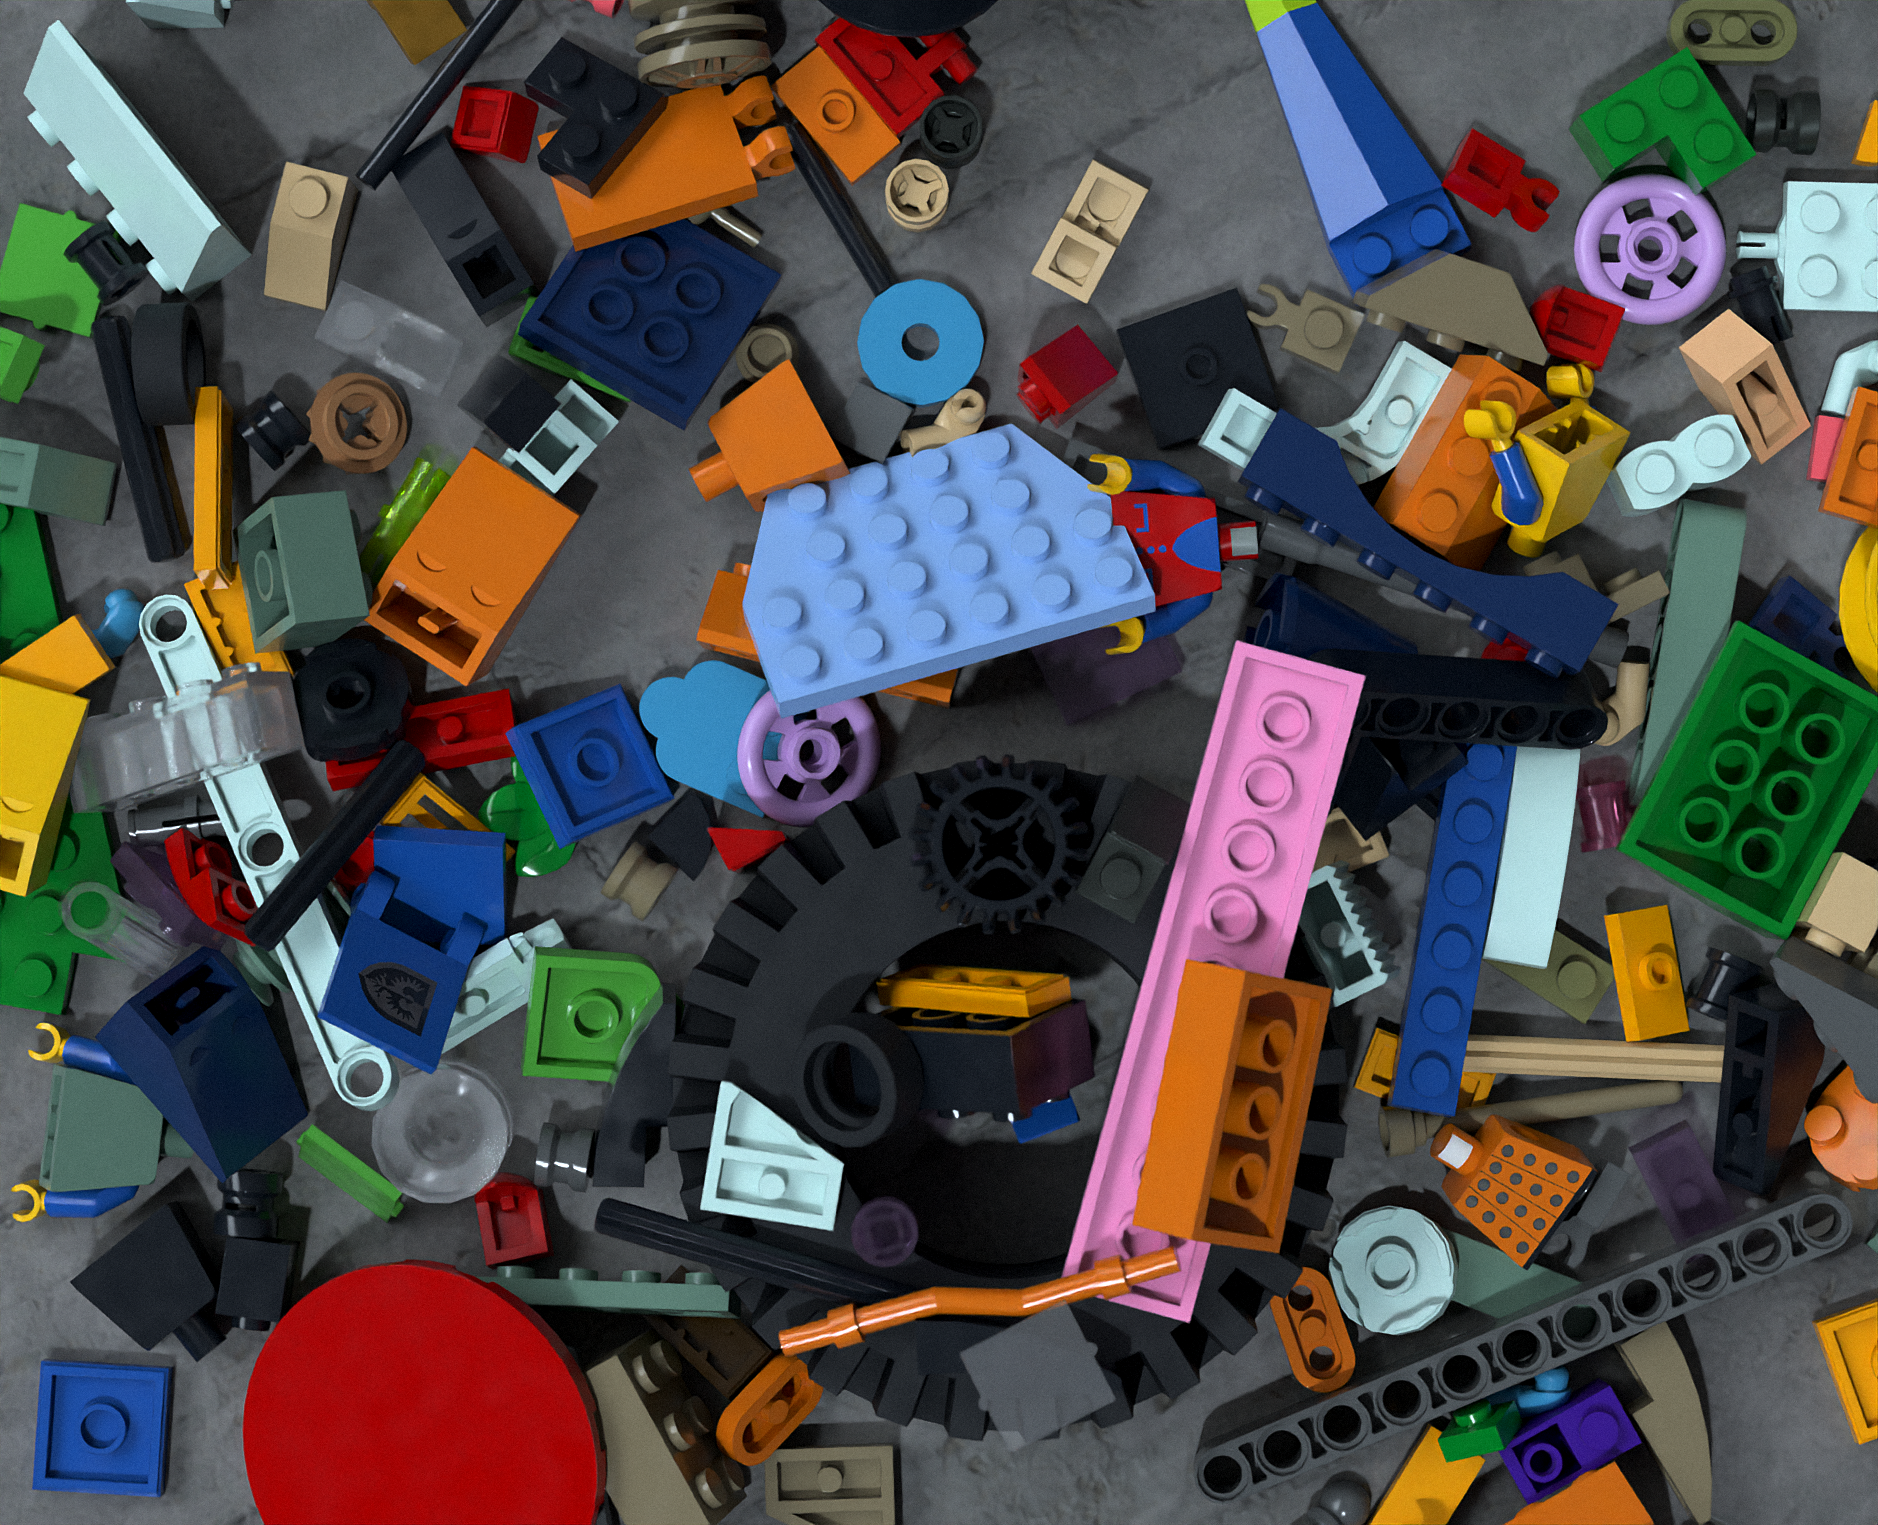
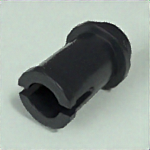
M1763 266L1730 279L1734 291L1728 293L1730 299L1737 298L1745 322L1774 345L1794 337L1792 330L1790 331L1773 283L1779 281L1777 275L1770 277L1767 267Z

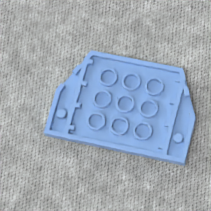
M1012 423L958 438L936 449L922 450L913 457L910 452L886 458L883 464L875 461L848 469L850 474L838 479L819 484L804 483L793 489H782L768 494L742 603L746 625L781 719L1156 611L1155 594L1125 526H1113L1111 498L1104 493L1090 491L1087 488V484L1092 483Z

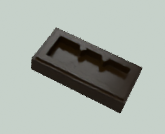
M680 1265L664 1283L685 1284V1275L691 1272L683 1265ZM641 1315L730 1401L746 1387L775 1355L739 1318Z

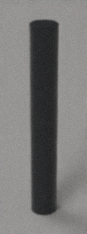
M798 122L787 127L786 131L793 151L790 152L793 161L874 296H879L897 283L801 123Z

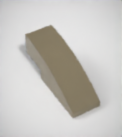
M1665 1321L1613 1343L1644 1394L1624 1406L1623 1409L1688 1517L1698 1525H1702L1711 1519L1712 1472L1708 1434L1699 1395L1685 1357Z

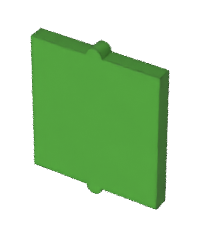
M20 203L0 269V313L33 322V326L39 331L52 327L92 339L91 324L97 321L102 305L97 298L100 290L78 263H70L63 254L72 241L95 224L80 220L73 211H67L62 215ZM115 230L113 237L120 243L121 235Z
M313 1124L296 1141L301 1147L298 1155L300 1159L386 1223L393 1216L397 1217L404 1208V1205L400 1202L403 1194L400 1189Z

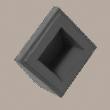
M858 382L829 434L833 441L870 462L877 461L883 464L897 445L902 431L906 429L914 414V409Z

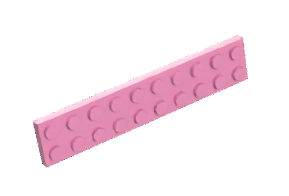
M1240 641L1234 643L1190 804L1186 827L1176 855L1061 1278L1094 1269V1261L1121 1254L1125 1260L1170 1246H1175L1182 1271L1131 1286L1132 1293L1108 1299V1301L1190 1323L1211 1243L1191 1241L1132 1225L1137 1191L1144 1167L1151 1122L1154 1117L1164 1068V1058L1168 1048L1185 959L1278 978L1284 977L1365 680L1364 675ZM1101 1294V1295H1098V1296H1094V1297H1098V1298L1104 1299L1102 1294Z

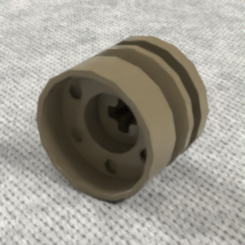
M628 0L629 13L633 19L660 23L640 32L633 38L636 51L649 55L637 63L641 83L654 87L706 88L726 84L738 78L765 70L772 64L770 48L767 43L756 41L767 33L765 20L754 15L736 14V12L756 4L759 0Z

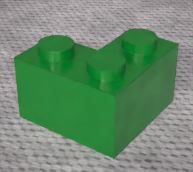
M1688 47L1580 114L1569 128V131L1602 182L1656 148L1674 178L1684 181L1695 196L1699 193H1704L1734 174L1757 155Z

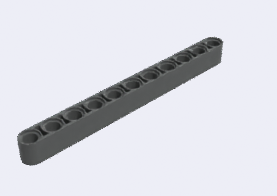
M1805 1189L1499 1319L1492 1320L1352 1379L1335 1391L1319 1393L1214 1437L1201 1445L1195 1455L1193 1470L1196 1487L1201 1495L1212 1503L1224 1505L1237 1502L1834 1251L1842 1246L1851 1234L1853 1225L1851 1212L1843 1201L1822 1189ZM1819 1203L1829 1204L1834 1215L1833 1225L1829 1231L1816 1237L1807 1235L1803 1227V1218L1808 1208ZM1755 1229H1769L1774 1238V1247L1771 1254L1761 1261L1747 1260L1742 1249L1746 1236ZM1701 1253L1710 1255L1715 1265L1714 1275L1710 1281L1697 1287L1687 1285L1682 1275L1683 1266L1686 1261L1693 1255ZM1634 1280H1649L1654 1284L1655 1297L1652 1304L1645 1310L1637 1312L1626 1309L1622 1300L1623 1291L1626 1286ZM1574 1305H1589L1595 1310L1596 1314L1595 1325L1592 1330L1578 1337L1565 1333L1562 1321L1567 1310ZM1520 1329L1528 1330L1535 1334L1537 1341L1536 1349L1532 1356L1518 1362L1506 1358L1503 1355L1502 1347L1507 1335ZM1467 1355L1477 1362L1476 1376L1467 1385L1453 1386L1443 1379V1367L1453 1356ZM1394 1381H1410L1418 1388L1417 1400L1407 1410H1391L1383 1403V1393L1387 1386ZM1334 1406H1350L1359 1414L1358 1425L1348 1435H1333L1323 1426L1324 1416ZM1285 1430L1297 1436L1300 1446L1295 1456L1289 1460L1279 1461L1272 1459L1266 1454L1263 1449L1264 1442L1273 1432ZM1215 1456H1230L1240 1465V1475L1231 1484L1224 1486L1216 1485L1209 1481L1204 1474L1205 1466Z

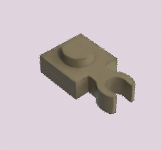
M1261 284L1256 293L1271 298L1275 303L1276 310L1270 317H1261L1252 311H1248L1247 318L1250 325L1263 330L1278 328L1286 332L1287 334L1279 350L1337 376L1365 315L1308 289L1298 306L1289 302L1285 294L1277 287L1270 284Z

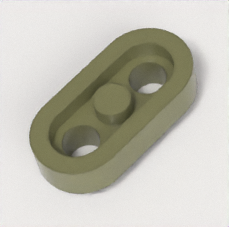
M1688 0L1680 5L1671 16L1667 25L1666 37L1674 55L1688 47L1699 65L1769 66L1780 61L1791 50L1796 41L1798 29L1792 11L1785 4L1777 0ZM1691 24L1704 26L1708 32V41L1702 44L1693 42L1687 33L1688 26ZM1755 25L1765 26L1771 33V42L1767 45L1756 43L1752 39L1751 28Z

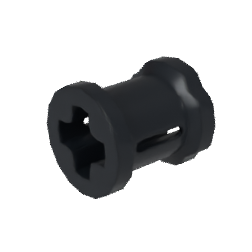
M101 221L84 231L69 244L63 254L70 263H78L100 290L97 298L104 306L111 305L128 295L143 282L149 273L142 262L134 263L113 237L116 229L109 221Z
M1708 947L1705 955L1710 961L1696 997H1688L1685 1007L1727 1024L1729 995L1746 991L1752 978L1760 977L1763 968L1733 954Z

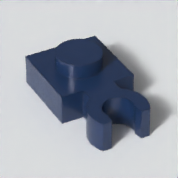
M1790 575L1778 579L1748 623V626L1847 679L1843 671H1840L1835 666L1833 656L1837 650L1849 660H1852L1844 642L1843 635L1836 636L1828 629L1838 614Z

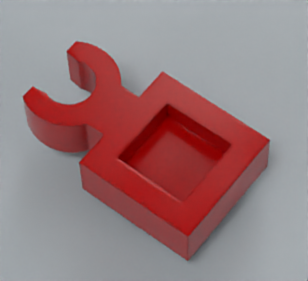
M1473 128L1461 141L1441 184L1444 188L1494 218L1503 208L1508 209L1512 218L1520 227L1534 233L1543 226L1550 215L1538 208L1534 203L1539 207L1547 209L1560 193L1554 184L1545 179H1529L1520 174L1526 160Z

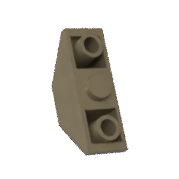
M1438 249L1356 290L1352 302L1370 309L1367 322L1403 333L1406 321L1429 328L1426 337L1428 342L1462 352L1465 342L1469 341L1487 347L1486 356L1491 357L1507 368L1520 372L1525 360L1544 366L1548 356V352L1510 273Z

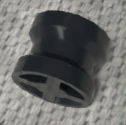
M272 390L261 398V407L254 414L241 415L233 422V425L244 439L274 471L278 470L285 463V454L294 446H305L310 442L308 440L311 433Z

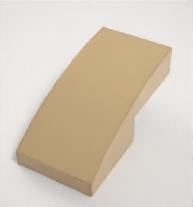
M1093 159L1031 274L1087 304L1130 228L1150 188Z

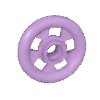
M1651 173L1638 174L1622 178L1610 184L1588 204L1576 229L1574 258L1579 277L1590 296L1625 308L1623 317L1625 321L1657 325L1673 322L1689 315L1711 296L1724 270L1726 240L1720 218L1703 194L1699 193L1695 196L1684 181L1671 176ZM1648 199L1653 217L1641 218L1628 224L1622 207L1636 200ZM1680 210L1691 219L1698 232L1685 242H1681L1676 229L1667 222L1670 217ZM1601 235L1620 237L1617 248L1619 263L1601 262L1599 252ZM1648 239L1658 245L1660 254L1657 260L1646 261L1639 255L1638 245L1640 241ZM1683 257L1697 267V270L1691 280L1681 289L1671 282L1667 276L1674 271ZM1627 274L1641 281L1652 282L1653 285L1648 299L1636 298L1622 291Z
M771 690L756 702L746 717L740 732L737 747V763L740 778L748 796L763 813L785 825L810 827L813 825L816 817L842 801H852L868 793L878 771L881 741L876 719L870 707L861 696L817 708V718L815 720L804 719L795 723L793 716L781 719ZM846 717L853 730L855 740L840 748L838 737L831 726ZM768 731L782 733L778 744L777 760L763 759V747ZM811 740L814 745L813 754L808 760L801 761L799 757L800 748L805 741ZM839 764L848 776L836 791L829 794L821 785V781L827 778ZM784 774L795 781L804 783L796 801L783 796L777 791Z

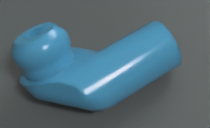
M124 588L114 590L108 594L104 605L107 615L98 629L91 630L109 658L121 656L126 652L140 631V615L145 608L144 604L138 601L137 595L132 590Z
M1560 1365L1534 1376L1535 1385H1513L1482 1399L1489 1400L1491 1405L1514 1400L1521 1418L1532 1417L1559 1408L1568 1402L1572 1392V1388L1567 1387L1569 1372L1564 1366Z

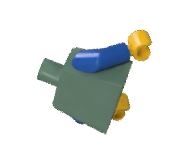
M40 1023L35 1027L51 1032L54 1037V1046L46 1054L28 1050L29 1055L38 1061L47 1063L64 1061V1064H53L39 1180L25 1181L13 1186L11 1189L13 1192L27 1191L34 1199L32 1211L19 1210L12 1213L16 1221H30L46 1213L50 1217L96 1218L133 1199L139 1189V1185L153 1184L156 1179L159 1156L192 1158L194 1150L166 1118H163L160 1111L97 1040L80 1035H72L70 1037L66 1029L49 1023Z

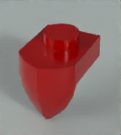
M1557 284L1548 288L1535 299L1530 306L1529 314L1549 354L1576 364H1583L1590 369L1602 373L1623 321L1625 308L1565 287L1563 284Z
M498 1172L485 1180L476 1191L474 1200L486 1266L495 1270L499 1266H512L554 1256L542 1188L534 1185V1182L529 1178L511 1172Z

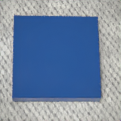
M621 683L517 725L505 733L559 849L665 805L675 798Z
M376 825L373 838L374 869L389 877L395 883L392 895L379 919L380 921L419 941L441 942L443 936L450 929L456 930L458 922L464 917L483 928V936L479 944L496 945L506 939L505 833Z
M56 1359L42 1360L32 1490L147 1497L163 1496L165 1491L173 1366Z

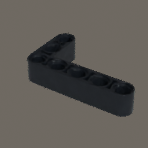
M1335 648L1323 649L1313 653L1306 659L1365 676L1327 818L1332 812L1361 737L1573 750L1592 745L1607 730L1608 719L1587 673L1583 669L1573 675L1562 670L1559 677L1554 678L1526 661Z

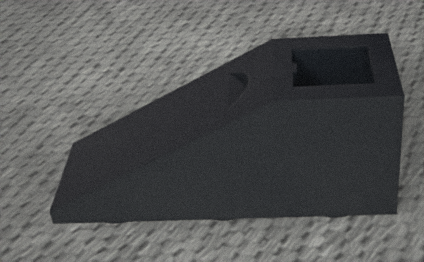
M441 132L404 154L391 171L484 325L489 327L527 303L530 295L538 297L540 295L538 289L444 134Z

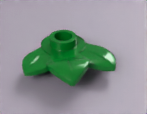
M511 757V769L516 783L504 786L492 793L478 811V818L491 831L505 833L507 839L519 841L515 859V869L518 876H543L557 871L566 865L574 853L576 843L559 849L517 757Z

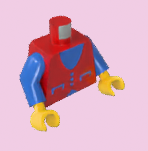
M1096 453L1091 455L1089 461L1105 463L1107 477L1102 484H1087V488L1093 492L1111 495L1113 526H1125L1155 594V612L1103 626L1116 625L1121 635L1119 644L1116 647L1105 649V652L1108 655L1130 653L1137 650L1142 643L1176 633L1210 607L1213 600V592L1222 589L1220 562L1258 559L1256 521L1217 523L1215 497L1206 496L1205 489L1200 480L1164 461L1123 459L1114 455Z

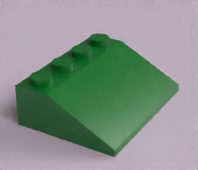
M1735 621L1615 850L1710 908L1766 938L1787 941L1878 768V697L1740 621Z

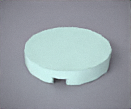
M1384 1206L1365 1211L1347 1224L1336 1240L1338 1243L1334 1248L1333 1257H1330L1328 1270L1335 1298L1348 1318L1370 1331L1399 1336L1423 1330L1443 1315L1455 1294L1459 1267L1453 1243L1438 1223L1416 1210Z

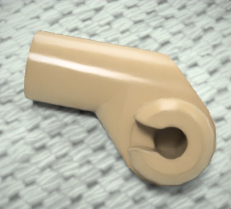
M1634 660L1621 661L1617 668L1616 691L1601 702L1608 719L1607 730L1595 744L1601 746L1613 745L1644 721L1650 663Z

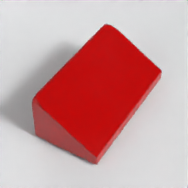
M707 828L728 870L740 873L767 859L781 844L790 842L787 834L783 831Z

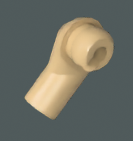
M962 389L947 400L932 425L903 430L901 434L903 454L910 452L913 457L922 450L936 449L961 437L975 434L985 417L986 401L983 395L974 389Z

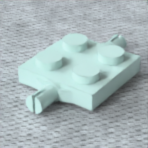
M1787 181L1783 183L1782 216L1775 233L1738 232L1736 244L1761 245V247H1737L1736 256L1738 259H1774V264L1780 278L1779 302L1782 310L1878 313V184Z

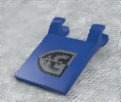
M373 871L369 875L367 883H361L352 895L349 921L317 1017L431 1075L437 1070L468 966L479 946L484 930L477 923L463 917L458 922L456 930L450 929L443 936L440 951L380 921L379 919L392 895L395 883L389 877Z

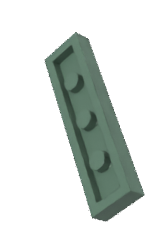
M519 1266L497 1267L496 1277L476 1276L486 1283L493 1281L523 1300L534 1311L741 1318L742 1300L734 1289L725 1293L716 1276L712 1273H686L685 1284L661 1283V1273L636 1270L623 1271L622 1282L598 1281V1271L578 1268L560 1269L559 1279H536V1269Z

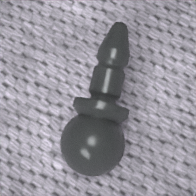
M1350 1480L1335 1481L1323 1491L1319 1507H1312L1307 1512V1517L1311 1523L1309 1525H1363L1370 1513V1499L1365 1489L1358 1483Z

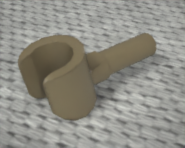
M725 207L686 218L687 221L699 227L711 216L718 225L753 248L762 237L761 233L729 213V210Z

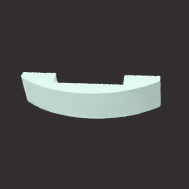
M1517 746L1495 890L1491 899L1482 959L1540 969L1547 967L1570 845L1580 749L1568 750Z

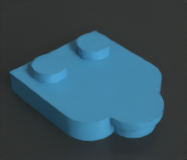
M710 660L694 666L684 679L665 677L649 685L641 697L639 713L645 728L658 738L656 757L664 773L680 783L764 818L765 813L754 804L742 784L737 763V747L742 726L750 710L770 690L767 680L725 662ZM810 711L793 715L794 723L807 719ZM768 731L763 747V759H778L777 750L782 733Z

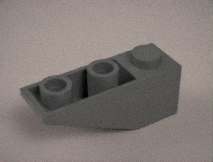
M1794 936L1789 937L1787 941L1782 943L1769 961L1774 968L1777 984L1790 999L1798 1000L1814 1020V1029L1821 1042L1833 1052L1838 1051L1854 1072V1081L1861 1094L1873 1104L1878 1103V979Z

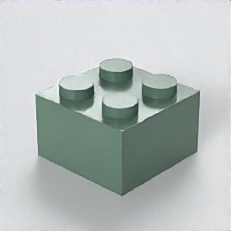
M346 490L272 497L232 530L255 654L319 647L335 641L370 616L372 586L367 573L361 572L357 551L361 536L360 523L356 512L353 509H349Z

